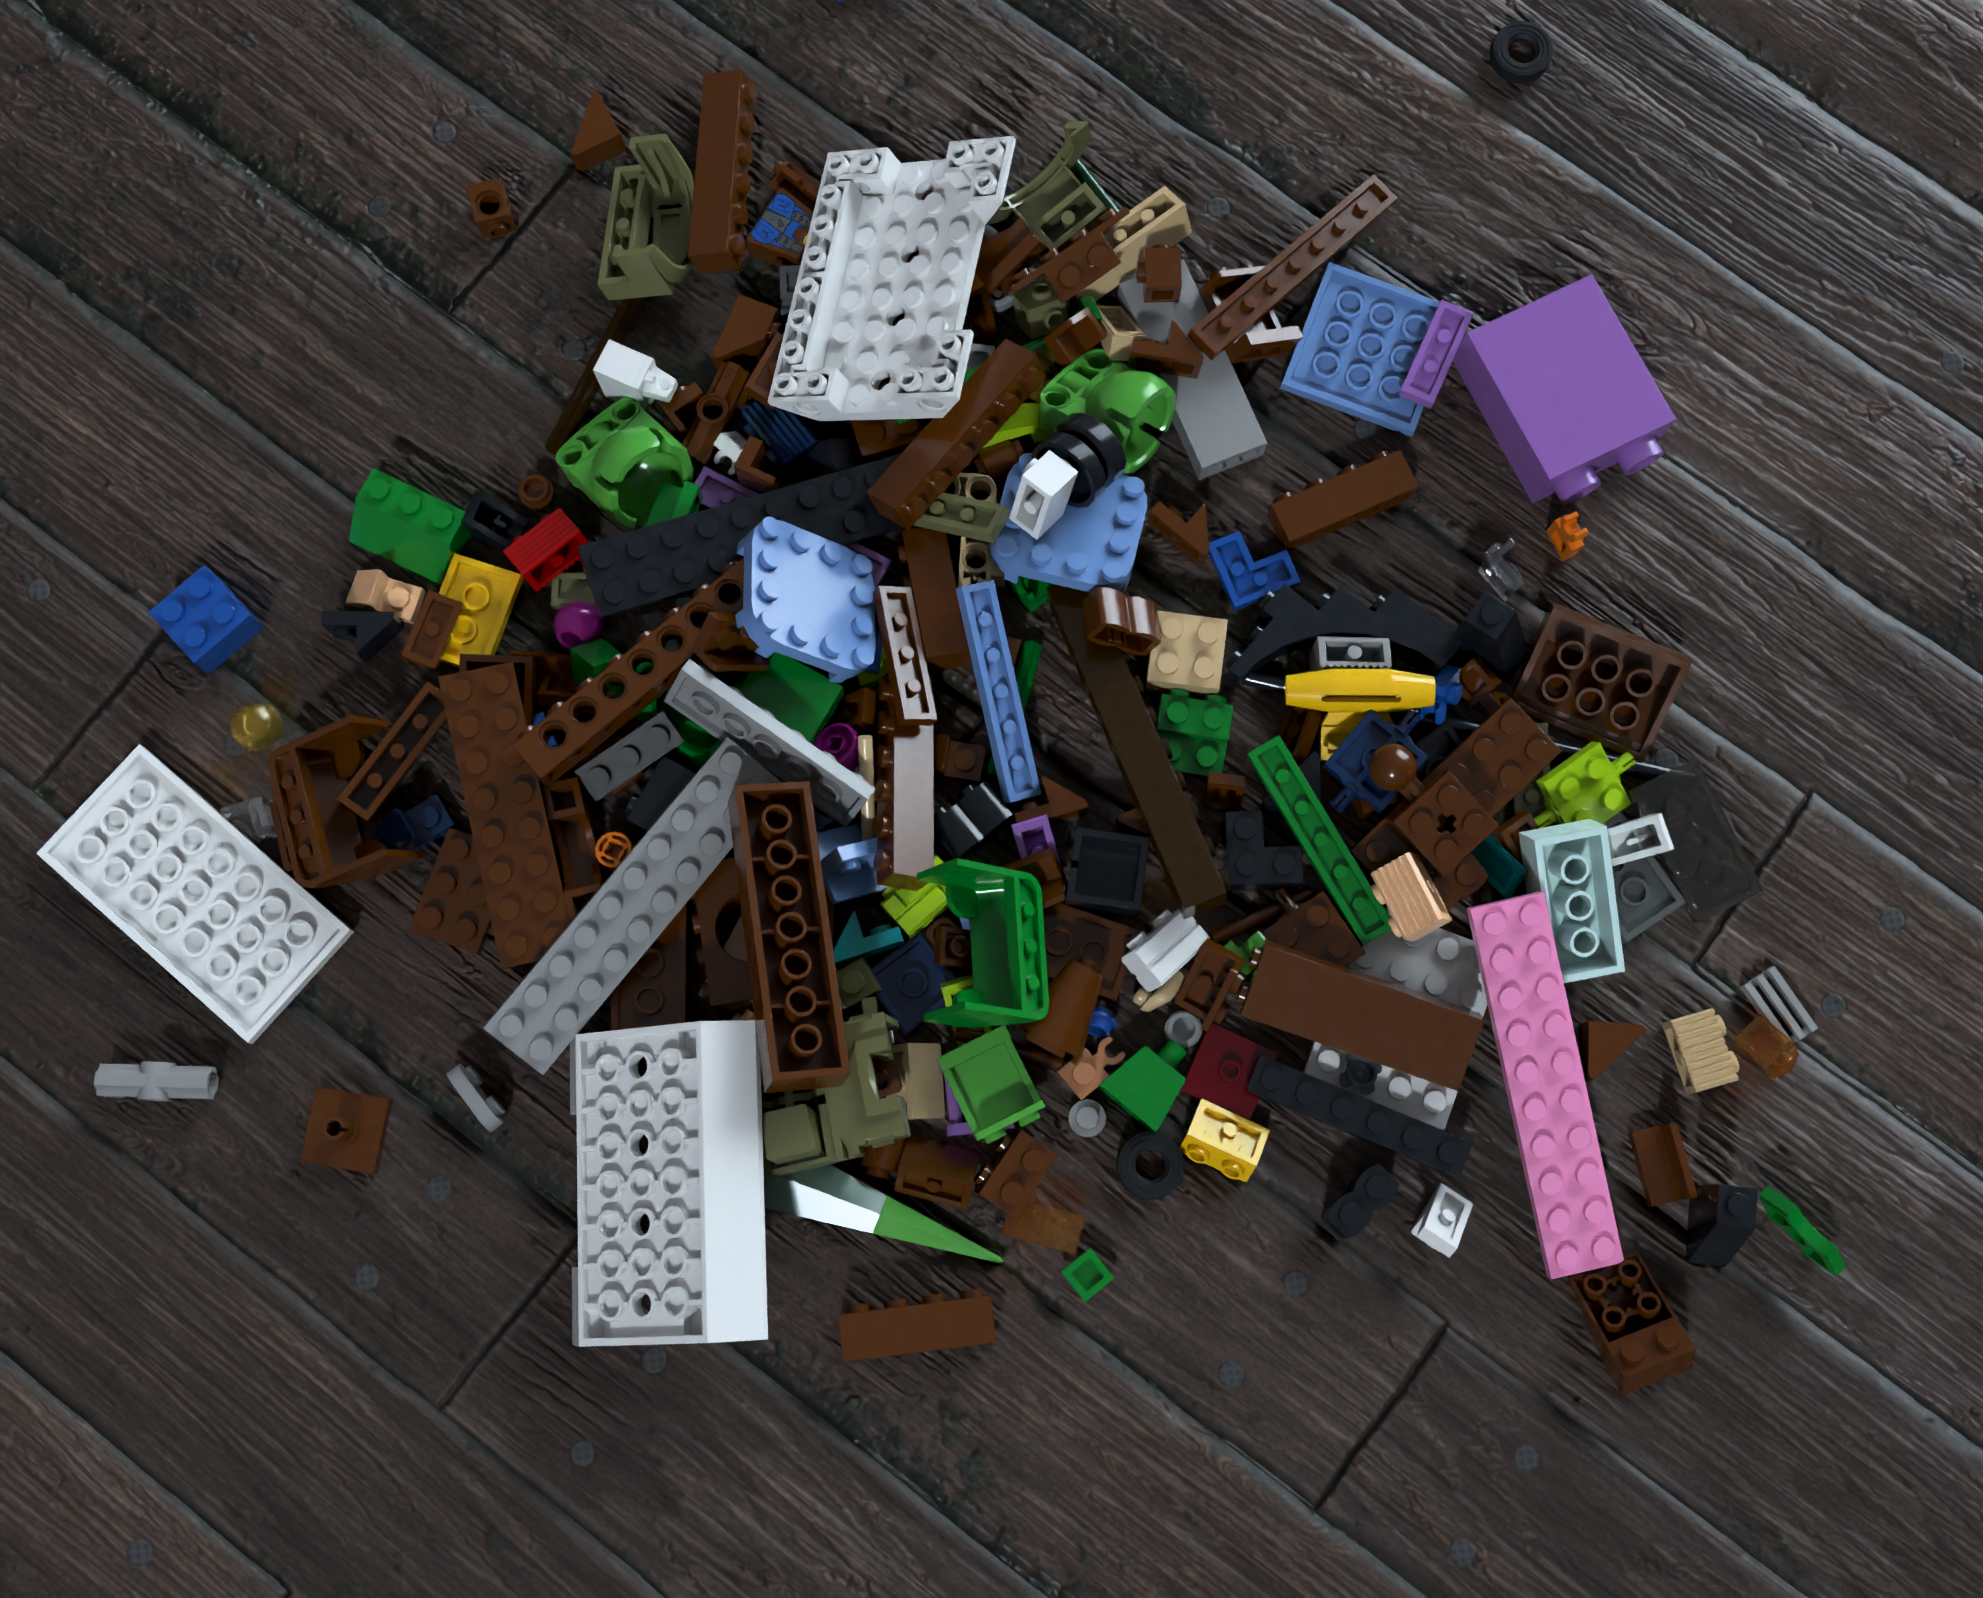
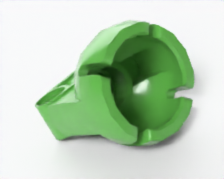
M1091 349L1069 364L1041 391L1038 423L1041 429L1052 433L1070 414L1081 412L1095 417L1116 435L1122 445L1126 458V466L1123 473H1134L1147 463L1161 443L1159 439L1143 431V424L1148 423L1160 431L1167 432L1176 408V393L1165 380L1149 372L1127 368L1128 365L1120 361H1111L1104 349Z
M632 397L621 398L602 411L575 433L556 454L558 465L572 485L583 491L614 522L629 528H635V525L641 528L646 526L663 483L683 488L685 483L683 481L693 479L694 469L687 449L642 408L637 399Z

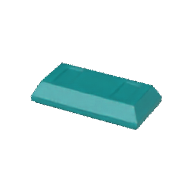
M1491 835L1485 838L1468 854L1475 856L1489 875L1487 881L1506 899L1511 898L1516 893L1528 871Z

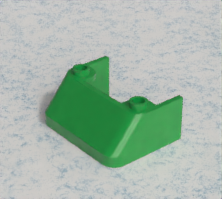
M960 858L918 872V881L946 886V900L950 910L956 916L970 920L973 989L957 992L952 1000V1006L923 1014L924 1022L974 1028L1030 1023L1043 1019L1049 1010L1042 890L1038 880L1027 872Z

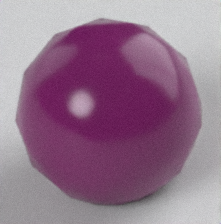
M582 600L573 601L563 605L557 611L553 629L558 641L564 647L571 649L600 639L603 635L604 622L603 619H600L598 610L594 605Z

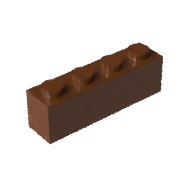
M1401 450L1391 454L1388 451H1383L1371 457L1369 463L1358 468L1355 464L1343 468L1337 473V477L1327 481L1324 478L1316 479L1307 484L1305 490L1294 495L1292 492L1279 495L1273 500L1267 517L1283 550L1288 552L1412 499L1419 486Z
M923 527L902 530L904 544L897 545L900 565H908L909 575L903 576L904 586L911 587L914 596L928 673L971 666L970 652L955 588H957L946 533Z
M428 681L337 798L341 804L368 823L373 821L448 723L442 693L438 688Z
M982 1288L959 1291L960 1299L945 1300L944 1293L922 1296V1303L907 1305L906 1298L884 1301V1308L869 1310V1303L847 1305L846 1313L838 1315L843 1362L996 1343L991 1295L983 1296Z

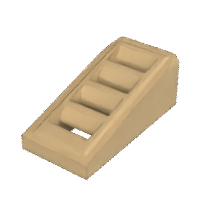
M1097 306L1102 316L1101 327L1107 335L1101 341L1106 355L1111 361H1128L1133 339H1145L1146 335L1122 306Z

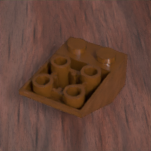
M1638 1250L1624 1255V1261L1619 1264L1585 1271L1568 1278L1601 1359L1622 1396L1692 1368L1696 1351Z

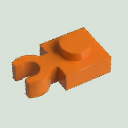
M1577 511L1555 519L1546 531L1562 561L1576 556L1584 546L1583 538L1588 535V530L1586 528L1580 529L1577 523V517L1579 516Z

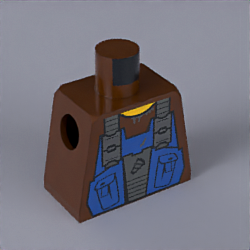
M780 187L745 239L749 255L776 266L801 265L813 212Z

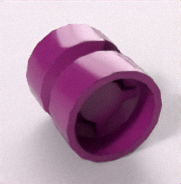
M842 722L833 723L824 728L818 734L814 746L821 751H826L833 755L839 764L851 772L859 774L858 736L860 735L849 724ZM873 749V764L875 775L878 767H876L874 763V756L876 751Z

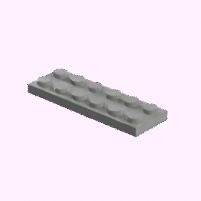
M690 659L680 670L664 700L665 703L720 741L729 737L782 783L809 781L813 805L844 827H847L875 790L862 775L851 772L839 764L833 755L819 750L806 741V738L800 732L789 729L776 720L770 711L759 708L746 699L737 688L726 685L713 676L712 672L705 666L696 664Z

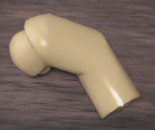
M1177 971L1153 993L1146 991L1141 986L1132 997L1133 1002L1141 1007L1140 1010L1150 1012L1170 1002L1181 989L1186 977L1180 971Z

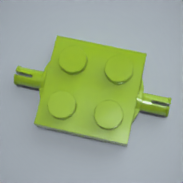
M1592 741L1538 779L1536 782L1544 796L1546 807L1545 811L1534 818L1538 827L1544 828L1552 823L1560 825L1586 819H1592L1604 824L1621 812L1631 802L1621 784L1620 774L1636 764L1635 760H1632L1634 757L1630 753L1625 752L1611 762L1601 743Z

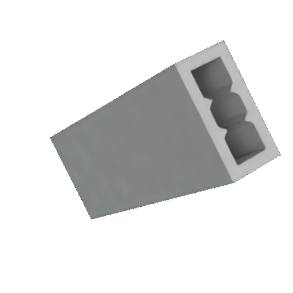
M1184 259L1181 260L1182 288L1179 302L1144 303L1143 283H1137L1136 273L1126 277L1122 283H1119L1117 299L1120 305L1146 335L1145 338L1155 339L1161 344H1166L1172 320L1178 324L1187 336L1190 329L1209 314ZM1190 339L1203 356V364L1197 379L1158 372L1151 373L1165 380L1176 393V408L1172 422L1198 480L1263 456L1267 441L1226 351L1224 350L1211 361Z

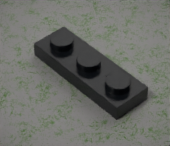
M665 708L577 768L574 772L594 800L598 801L680 745L687 737Z

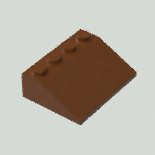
M1551 601L1535 635L1510 698L1531 717L1590 741L1600 742L1602 746L1624 754L1628 752L1634 759L1644 761L1691 663L1686 655Z

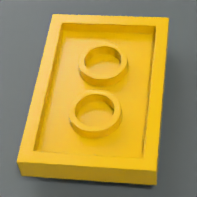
M454 553L439 594L463 603L464 607L440 662L459 668L460 654L495 655L524 580L521 574Z

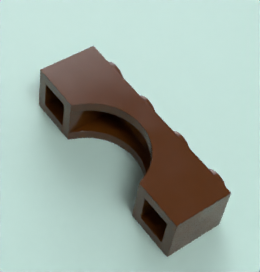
M578 777L553 782L549 787L545 784L541 785L548 821L554 832L561 856L565 882L563 894L569 923H571L605 882L602 864L598 861L595 853L597 838L587 790Z
M735 857L723 859L690 898L691 900L696 899L698 912L692 913V923L695 935L701 934L702 947L696 948L697 960L700 970L706 969L707 982L701 983L703 1001L705 1006H711L716 1016L754 1009L748 962L730 956L723 950L721 945V930L725 920L732 911L741 906Z

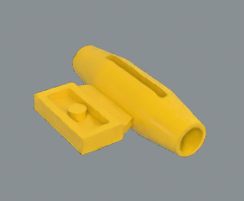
M1331 668L1286 675L1285 705L1327 712L1320 722V760H1328L1370 710H1373L1385 721L1394 724L1389 713L1434 706L1435 677L1394 669Z

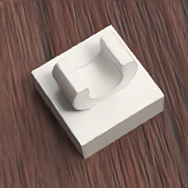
M737 431L720 433L713 445L720 450L716 453L714 462L722 464L727 457L732 460V466L728 471L729 475H736L734 465L747 439Z

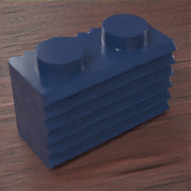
M755 401L741 412L745 423L742 429L747 437L753 436L763 441L769 464L775 470L780 467L786 475L792 472L793 468L819 443L818 439L795 413L777 407L771 409L759 401Z

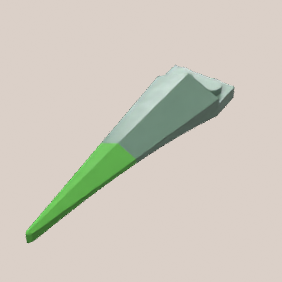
M773 1163L774 1169L789 1166L786 1163ZM831 1164L764 1179L765 1209L992 1262H1003L1000 1256Z

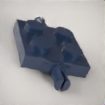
M1373 710L1367 713L1322 766L1337 778L1343 787L1335 798L1330 801V805L1333 808L1344 798L1343 802L1336 809L1342 813L1353 798L1356 797L1366 802L1379 814L1399 791H1385L1373 783L1368 773L1369 759L1379 747L1386 744H1399L1411 751L1415 757L1418 769L1429 757L1414 745L1408 735L1418 722L1421 721L1418 714L1407 724L1415 714L1414 711L1408 710L1402 720L1395 725L1382 719Z

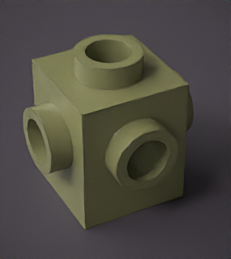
M1046 281L1037 282L1031 287L1018 291L1013 295L1016 323L1031 340L1053 332L1068 320L1069 300L1061 304Z

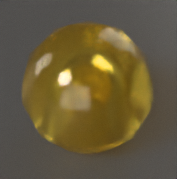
M269 703L239 707L230 719L232 736L235 742L244 749L253 751L269 749L278 741L282 734L283 721L279 712Z

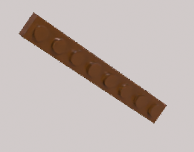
M1373 174L1192 327L1187 336L1212 361L1393 206L1398 197Z

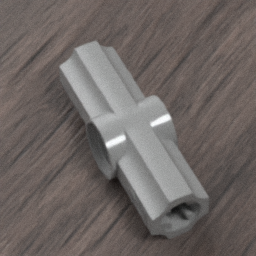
M143 1061L141 1065L100 1064L94 1078L97 1096L116 1098L137 1097V1100L164 1102L173 1101V1098L213 1100L215 1093L218 1091L219 1083L217 1068L176 1066V1063Z

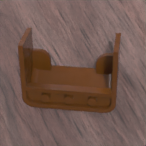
M349 715L274 750L268 763L269 773L294 877L299 885L306 888H322L376 878L423 859L421 851L388 849L380 841L362 843L355 813L337 800L348 785L346 777L357 773L364 763L365 752L362 740L390 728L388 721Z

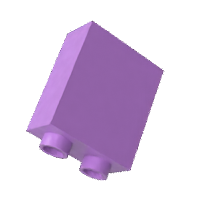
M1592 274L1467 332L1452 361L1532 503L1553 493L1557 494L1562 505L1575 502L1601 485V481L1596 473L1616 463L1619 464L1624 475L1633 474L1649 466L1664 454L1658 441L1676 420Z

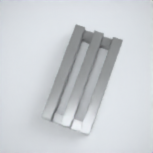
M1775 966L1767 968L1740 986V989L1783 1049L1791 1047L1795 1042L1818 1029ZM1767 978L1770 980V982H1771L1772 985L1775 987V989L1777 990V992L1780 994V996L1782 997V999L1784 1000V1002L1787 1004V1006L1789 1007V1009L1791 1010V1012L1794 1014V1016L1796 1017V1019L1799 1021V1023L1801 1024L1802 1028H1800V1026H1799L1798 1023L1795 1021V1019L1793 1018V1016L1790 1014V1012L1788 1011V1009L1786 1008V1006L1783 1004V1002L1781 1001V999L1779 998V996L1776 994V992L1774 991V989L1771 987V985H1770L1769 982L1767 981ZM1755 986H1760L1773 1008L1793 1033L1792 1035L1788 1036L1755 989Z

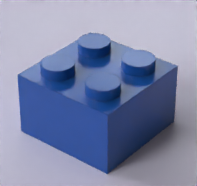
M205 565L148 612L189 659L208 674L213 672L264 628L227 585Z

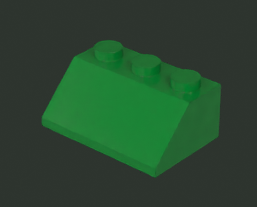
M373 468L355 500L349 542L442 586L454 553L462 555L472 536L461 523L466 511Z

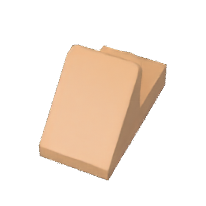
M379 569L357 570L345 603L366 611L395 612L404 622L414 624L426 591L422 587L388 578Z

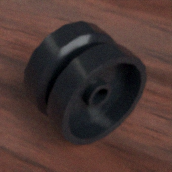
M1081 412L1070 414L1033 449L1032 459L1036 458L1039 460L1050 450L1061 459L1069 462L1078 471L1067 505L1076 508L1088 507L1105 491V488L1110 486L1125 471V453L1116 435L1095 417Z

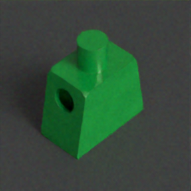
M1172 1039L1166 1043L1158 1054L1145 1045L1104 1080L1099 1089L1149 1131L1155 1133L1160 1128L1186 1081V1078L1176 1071L1175 1068L1187 1055V1052Z

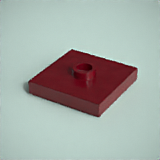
M1213 1024L1203 1036L1185 1077L1186 1081L1180 1091L1198 1100H1201V1098L1250 1120L1260 1097L1245 1090L1258 1056L1262 1055L1276 1061L1279 1053Z

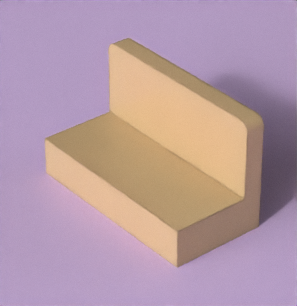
M939 1043L892 1045V1057L902 1090L886 1097L894 1095L904 1097L908 1120L944 1118L943 1073H940V1067L936 1058L941 1056V1045Z

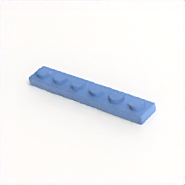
M994 580L955 588L1003 803H1011L1040 795L1041 789Z

